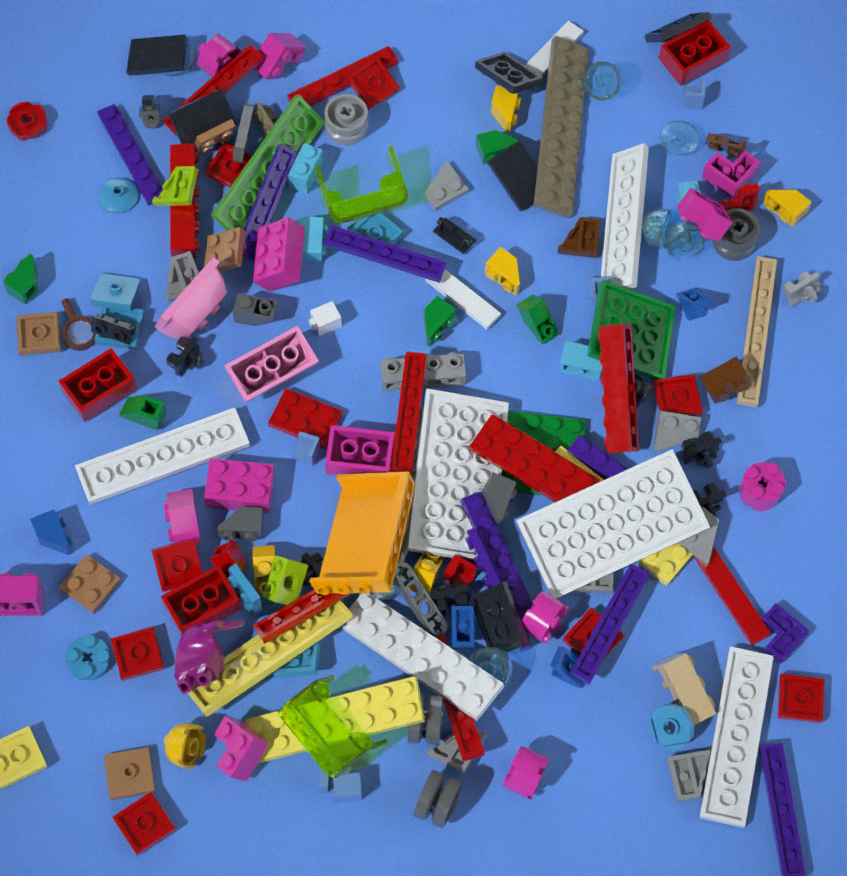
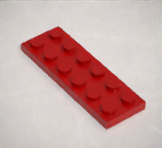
M491 414L469 446L470 451L553 502L560 501L600 482L599 478L494 414Z

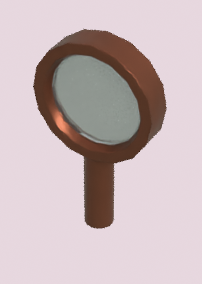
M65 298L61 302L69 320L65 323L62 330L64 342L73 350H87L95 344L96 333L91 332L92 320L88 317L77 316L69 298Z

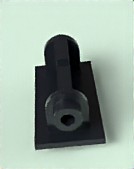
M440 217L437 220L438 226L433 230L436 235L463 255L477 241L446 217Z
M102 313L92 316L91 332L130 345L131 335H134L136 327H133V324L120 320L118 323H115L116 319L105 316Z

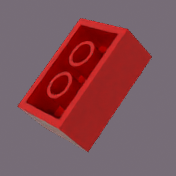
M707 20L662 44L658 59L678 84L682 86L728 61L731 46L710 20Z
M112 348L58 380L62 393L84 422L137 389L135 378Z
M219 565L161 595L163 606L181 636L190 626L197 622L203 621L206 624L216 620H223L241 610L240 600Z

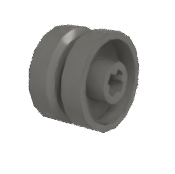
M744 209L727 210L726 212L733 223L719 242L712 239L713 247L721 257L731 261H740L748 258L754 252L761 232L760 223L756 216Z
M420 694L425 722L408 726L407 743L419 744L422 730H426L427 744L439 745L444 710H441L442 695H431L427 709L424 708V696Z
M433 769L422 789L413 816L426 820L432 810L435 809L432 816V824L443 829L456 807L463 783L457 779L450 778L442 789L444 774Z

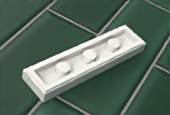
M568 20L555 35L576 43L583 35V30ZM552 38L525 65L542 77L548 72Z
M444 270L440 283L426 279L428 284L486 330L501 317L499 311L447 270Z

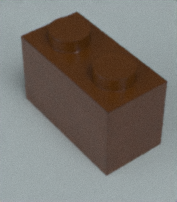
M737 356L700 376L714 404L726 401L733 394L742 392L752 385Z

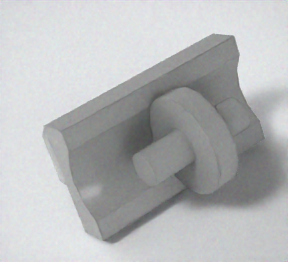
M805 271L798 277L799 283L796 285L792 281L784 284V293L788 296V304L791 307L801 301L805 302L808 300L810 303L817 301V293L821 290L819 284L820 274L815 272L811 275Z

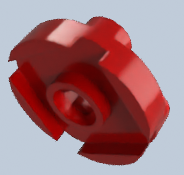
M25 101L14 105L10 109V114L6 120L9 131L18 137L19 140L26 141L35 138L47 130L46 113L39 104L34 105ZM24 118L32 119L29 123H23Z

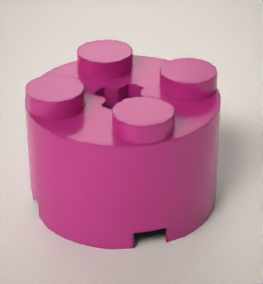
M217 33L207 43L204 42L200 45L197 66L213 77L241 53V50Z
M755 463L748 467L743 475L739 486L740 498L743 503L753 507L756 511L770 510L779 502L785 490V477L775 463Z
M542 591L533 601L534 605L531 609L527 610L521 622L525 632L547 644L552 634H556L562 624L559 620L565 617L569 607Z
M520 746L502 786L531 800L550 758L527 747Z

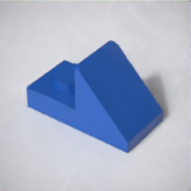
M697 288L676 293L685 316L689 321L706 316L705 307L712 306L710 297Z
M452 606V648H474V606Z
M559 646L550 665L553 668L551 675L578 688H583L585 682L570 675L578 658L566 647Z

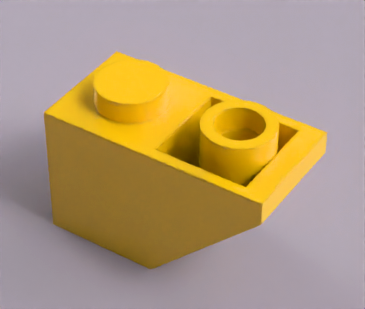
M495 85L491 113L507 133H510L511 127L516 125L517 114L514 113L515 109L519 110L521 98H518V93L512 94L504 87Z
M768 190L762 203L765 204L768 210L780 216L783 222L793 227L808 213L812 202L797 190Z
M500 247L485 263L486 276L490 280L501 284L505 291L512 292L517 296L520 287L517 258Z
M275 545L253 546L255 591L260 597L264 595L271 566L275 559Z
M422 553L413 571L430 595L444 557ZM411 584L408 590L417 593L416 587Z

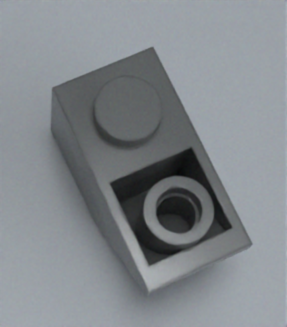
M237 293L233 308L234 322L257 326L273 321L278 301Z
M492 472L482 494L498 526L502 520L505 521L510 511L507 508L509 501L513 502L517 490H514L515 481Z
M240 507L218 525L219 538L227 541L235 540V538L246 541L262 539L263 508Z

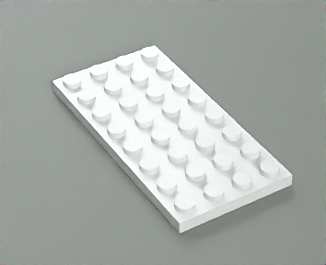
M426 389L406 551L453 558L456 554L465 560L474 561V557H476L473 549L469 550L465 542L467 530L472 529V526L460 500L480 491L483 493L486 482L492 472L502 475V470L470 451L469 446L491 414L507 422L508 402Z
M673 449L516 520L550 595L554 598H559L710 528Z

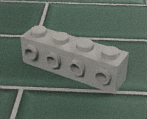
M453 352L447 355L438 356L430 354L426 356L422 388L465 385L464 354ZM389 357L385 360H380L382 391L401 390L405 358L396 359Z

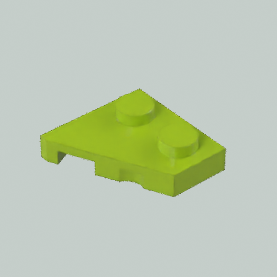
M195 166L176 167L171 173V177L163 184L162 188L164 190L158 198H153L152 203L155 206L191 205L198 172Z

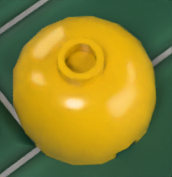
M181 723L175 725L165 736V753L172 764L190 770L196 766L193 763L197 757L201 760L206 747V734H202L201 729H204L202 726L193 723Z

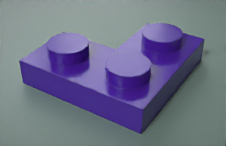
M777 603L762 617L764 624L777 634L764 650L782 664L809 634L810 630Z

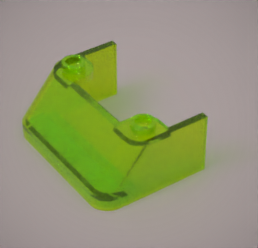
M389 146L386 154L391 174L381 178L379 183L380 190L344 201L337 191H327L320 167H315L314 178L322 204L333 222L342 224L399 208L406 204L408 192L393 146Z
M332 674L313 681L280 708L279 716L328 776L338 778L367 766L387 745L388 740L384 739L373 743L368 734L364 732L352 733L326 702L330 697L328 686L335 679Z

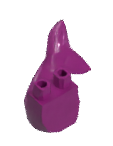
M216 620L206 624L203 621L197 622L182 634L177 647L174 672L177 686L182 694L188 693L196 687L209 685L212 681L219 678L224 667V655L214 633L239 628L245 625L244 620Z

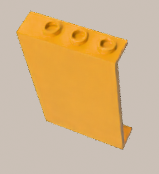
M409 472L348 473L337 475L336 479L342 489L319 578H310V583L316 593L322 595L332 593L369 594L391 592L415 483Z

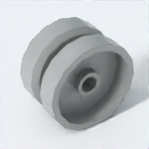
M342 94L328 102L324 113L327 136L333 142L344 146L354 145L362 141L368 131V110L362 99L355 95Z

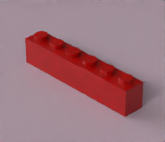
M170 144V177L176 167H196V163H199V151H195L194 144ZM197 168L198 172L196 181H199V168ZM196 183L191 205L170 206V251L172 257L191 251L193 259H196V251H200V239L196 238V233H200V222L196 221V215H200L199 203H196V198H200V190Z
M626 324L600 326L598 340L601 344L599 359L602 365L601 384L604 391L602 404L605 408V416L603 418V424L606 428L605 448L607 453L639 452L632 326Z

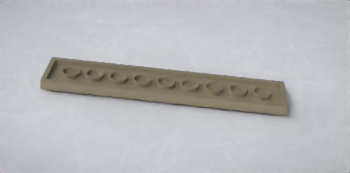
M555 35L551 40L533 206L569 219L573 215L589 48Z

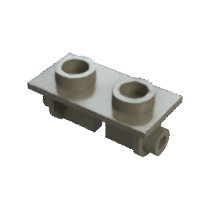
M259 102L253 116L266 137L276 122L273 121H276L277 117L270 106L262 105Z

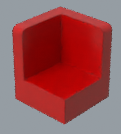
M231 540L217 547L210 561L214 566L219 565L226 578L230 576L228 568L237 564L242 571L247 558L236 543Z
M455 554L444 571V579L448 578L451 584L457 582L458 586H470L477 575L478 567Z

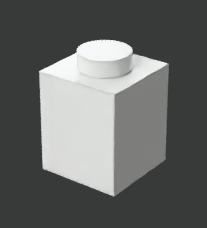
M333 301L310 310L311 318L308 319L313 331H317L319 336L342 327L341 316Z

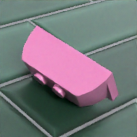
M215 257L209 261L161 315L155 325V328L161 333L173 339L179 340L180 337L189 339L196 329L201 331L208 323L206 318L210 314L214 316L221 308L218 304L224 299L227 290L224 279L217 269L220 262Z
M296 326L226 364L225 369L245 403L316 365L319 361L300 328Z

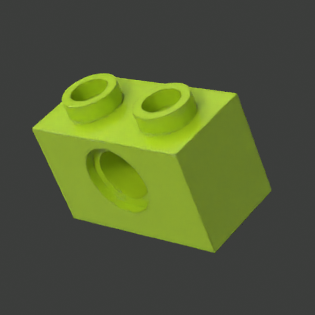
M276 555L271 566L270 576L265 586L263 597L285 605L297 600L308 565Z

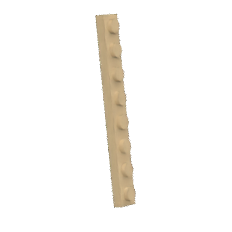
M759 256L756 258L742 366L752 385L748 386L744 391L738 392L736 404L757 408L759 403L777 259Z

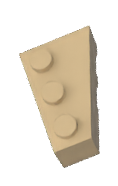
M686 653L673 654L651 666L654 672L659 670L665 681L662 682V685L665 689L669 688L674 698L672 702L687 708L694 725L716 714L714 710L715 703L709 695L707 696L704 690L705 683L701 676H697L694 670L695 663L691 656H687Z

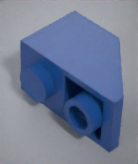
M55 509L30 518L40 545L66 555L72 554L70 546L73 545L69 533L64 534L62 528L66 527L62 515L57 516Z

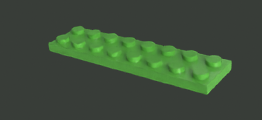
M300 95L294 96L212 213L211 216L226 230L238 227L244 229L277 145L283 144L299 154L303 144L309 145L325 123Z

